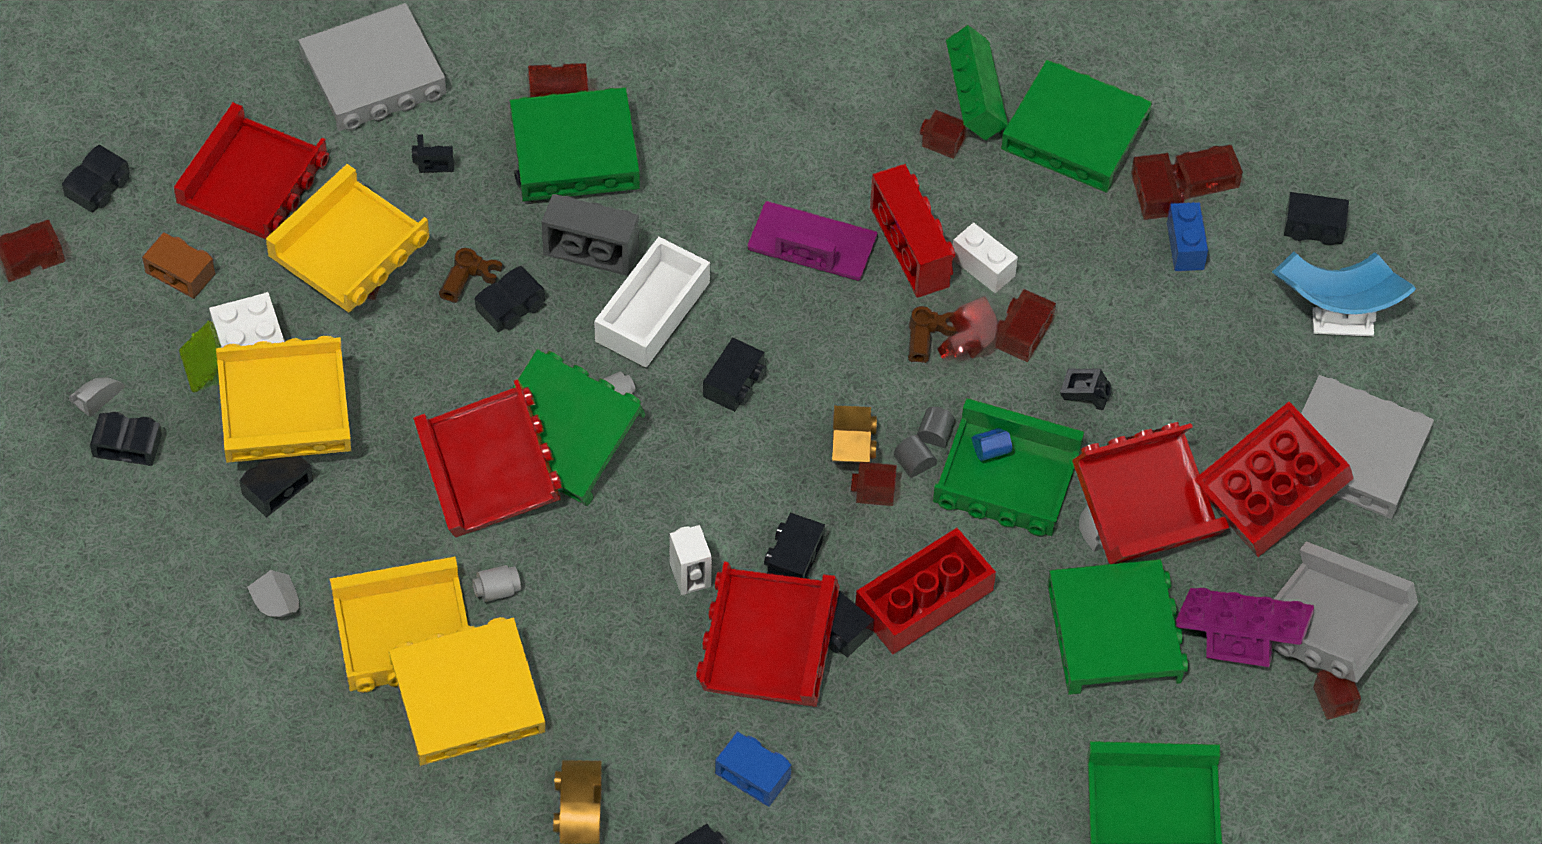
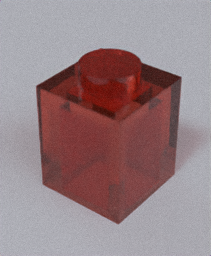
M935 109L930 120L926 118L921 126L920 135L923 136L922 147L954 159L966 138L967 127L964 125L963 120Z
M859 463V474L852 473L851 492H857L856 503L893 506L897 465Z
M1326 670L1317 673L1313 688L1326 719L1329 720L1356 713L1361 696L1355 682L1346 678H1338Z

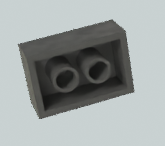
M552 194L542 219L543 255L629 276L639 250V215L627 210L605 207L599 203H588L576 200L570 196Z

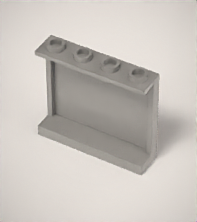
M406 3L299 39L301 58L304 64L309 65L336 119L338 132L345 129H355L360 124L373 119H384L388 114L399 110H410L416 104L425 101H436L442 95L447 94L445 76Z
M1319 375L1301 414L1347 461L1354 477L1352 481L1333 496L1392 519L1424 443L1430 435L1434 419L1427 417L1421 412H1414L1398 406L1392 401L1370 395L1364 390L1344 385L1336 379Z
M1306 541L1300 549L1302 564L1274 599L1289 602L1300 601L1304 604L1314 605V613L1301 645L1272 641V649L1277 650L1286 657L1291 656L1304 661L1311 667H1319L1331 672L1338 678H1346L1357 683L1418 604L1414 582Z

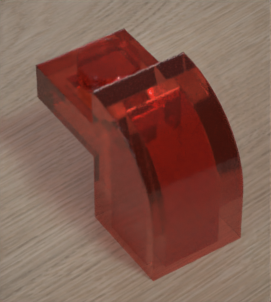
M985 296L960 306L949 317L957 334L948 337L937 350L942 359L950 355L958 358L966 353H969L973 359L993 342L997 334V319Z

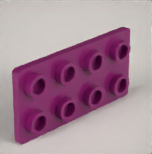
M766 201L748 242V250L859 281L862 278L875 244L877 232Z
M1190 588L1176 619V627L1207 631L1206 658L1269 667L1272 661V641L1302 644L1314 613V605L1304 604L1300 601L1275 600L1266 596L1241 595L1237 592L1225 593L1211 591L1207 588Z

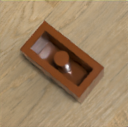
M165 232L161 234L142 256L145 273L193 299L215 275L213 259L206 251L196 250L187 245L183 239L172 237Z

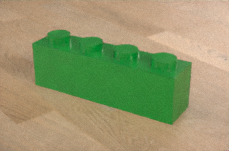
M967 25L947 38L946 44L963 123L982 139L987 140L1007 127L1008 123L989 40Z

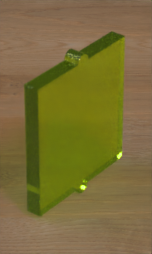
M208 320L197 332H193L192 337L179 349L192 392L199 391L208 381H213L214 376L218 373L216 348L222 347L213 321Z

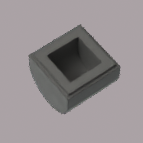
M929 407L926 409L917 435L925 443L945 448L953 429L955 418L949 411L943 408Z
M918 435L906 438L894 451V457L910 478L937 465V459Z

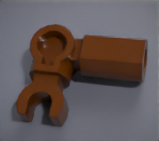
M470 248L459 249L455 254L454 266L451 267L439 291L440 297L456 303L469 279V275L474 277L481 276L489 284L495 283L497 275L491 274L489 271L496 270L501 272L503 264L497 260H483V257L478 256Z
M916 307L912 311L909 321L911 331L908 360L926 363L929 360L930 333L938 331L945 336H956L957 327H951L947 323H956L958 314L947 312L939 315L938 312H932L928 307Z

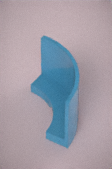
M1293 252L1272 271L1279 280L1311 303L1326 310L1342 314L1376 312L1402 301L1416 290L1413 284L1394 273L1375 252L1362 262L1340 268V270H1327L1314 266Z

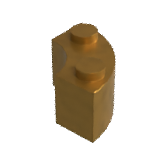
M834 405L833 462L870 463V459H876V441L871 440V434H876L877 416H871V407Z
M562 760V771H555V791L561 792L560 813H554L553 833H560V844H599L602 761Z

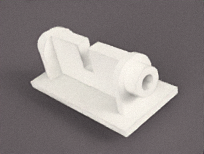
M1313 307L1312 309L1314 334L1374 337L1373 322L1376 321V312L1342 314L1321 307Z

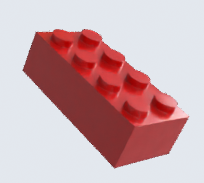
M906 164L872 174L870 209L916 297L919 298L949 288L950 279L954 273L952 261L955 258V250L950 241L946 242L939 219H934L928 198L920 193L916 175L914 173L910 174Z
M955 528L856 591L855 604L874 619L873 632L889 651L895 654L992 592L996 571L958 528Z

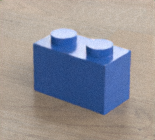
M1200 202L1170 204L1167 228L1174 271L1204 270L1208 248Z
M737 731L715 760V774L769 807L791 779V764L782 754L770 752L762 747L761 743L754 737H746Z

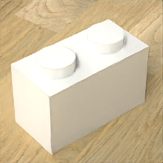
M974 222L953 240L955 250L953 261L994 293L998 292L1015 277L1018 257Z
M700 525L682 527L670 533V566L681 595L711 587L712 556Z

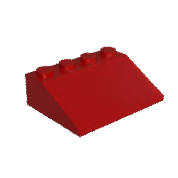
M1289 401L1193 480L1219 513L1226 517L1228 524L1259 557L1352 481L1354 477L1347 461Z

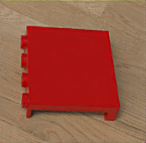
M233 102L175 184L176 202L266 239L286 220V216L290 211L294 212L297 209L301 194L304 190L311 188L317 170L319 168L323 169L326 166L329 158L326 141L324 138H321L315 146L245 118L243 106Z
M518 379L514 380L515 388L431 419L425 413L413 417L448 530L454 537L469 534L561 500L558 489L562 488L559 475L556 470L551 471L549 461L553 460V456L548 443L542 444L539 434L544 432L538 414L533 416L530 407L535 404L529 387L524 388Z
M1178 422L1163 426L1161 431L1153 433L1152 429H1147L1135 434V438L1126 440L1125 436L1117 437L1108 441V445L1100 447L1099 443H1094L1081 449L1082 454L1072 460L1109 564H1118L1217 536L1229 528L1225 516L1215 518L1209 499L1193 480L1200 474L1185 433L1193 428L1191 423L1179 426Z
M724 561L722 572L718 571L715 579V590H718L716 602L712 601L709 608V620H712L710 631H705L703 637V650H706L704 660L699 661L696 678L699 680L703 690L726 695L817 707L840 589L836 576L823 574L822 580L737 570L732 569L729 562Z

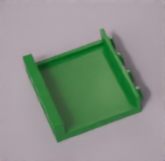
M1046 60L1003 132L1001 150L1108 193L1118 166L1143 122L1148 121L1150 118L1152 102L1141 96L1123 91L1114 85L1103 83L1089 75L1066 68L1062 64Z
M626 87L579 91L568 94H550L548 96L530 98L521 97L510 100L522 202L551 199L552 194L580 196L640 189L639 166Z
M537 349L518 380L524 388L529 387L535 404L530 407L533 416L538 414L544 432L539 435L542 444L548 443L553 456V460L549 461L551 471H557L562 484V488L558 489V491L588 506L594 498L591 492L592 488L638 416L644 418L646 414L641 406V401L634 395L627 392L622 395L616 392L615 387L608 381L601 378L599 381L588 377L590 374L578 365L570 367L564 364V360L556 353L548 351L546 354Z
M966 398L961 422L939 483L935 484L933 502L938 503L940 507L946 510L959 509L966 511L974 518L982 519L986 517L997 520L999 524L1005 527H1021L1036 536H1043L1044 534L1052 536L1075 469L1072 460L1079 456L1082 448L1084 431ZM996 428L1009 432L1012 443L1011 453L985 461L979 460L971 438L973 435Z
M1162 559L1049 571L1047 586L1068 695L1081 694L1082 685L1169 676H1175L1176 684L1182 682L1184 672H1188V659L1186 653H1181L1179 644H1182L1181 628L1175 626L1176 602L1174 598H1169L1168 590L1171 588L1169 571H1164Z
M1090 741L1087 754L1090 844H1222L1218 777L1220 745Z

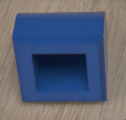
M1000 428L971 437L976 455L980 461L1012 452L1010 434Z

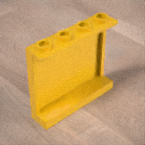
M346 164L266 238V245L270 258L349 313L357 305L363 304L368 294L377 286L383 285L388 276L397 267L403 266L417 248L423 247L430 236L428 219L426 217L416 222L358 182L356 169Z
M320 336L315 340L304 341L293 338L281 343L260 341L254 345L240 346L238 344H228L223 346V348H216L226 463L351 451L341 337Z
M456 557L330 579L350 691L369 692L376 686L387 684L392 687H398L393 666L390 664L389 650L404 642L415 644L425 641L431 635L443 634L445 636L456 633L458 629L468 626Z
M503 617L495 618L489 621L487 625L479 627L465 626L458 629L456 633L445 636L443 634H434L426 638L425 641L415 644L404 642L389 650L390 664L393 666L420 766L545 732V719L514 617L510 619Z

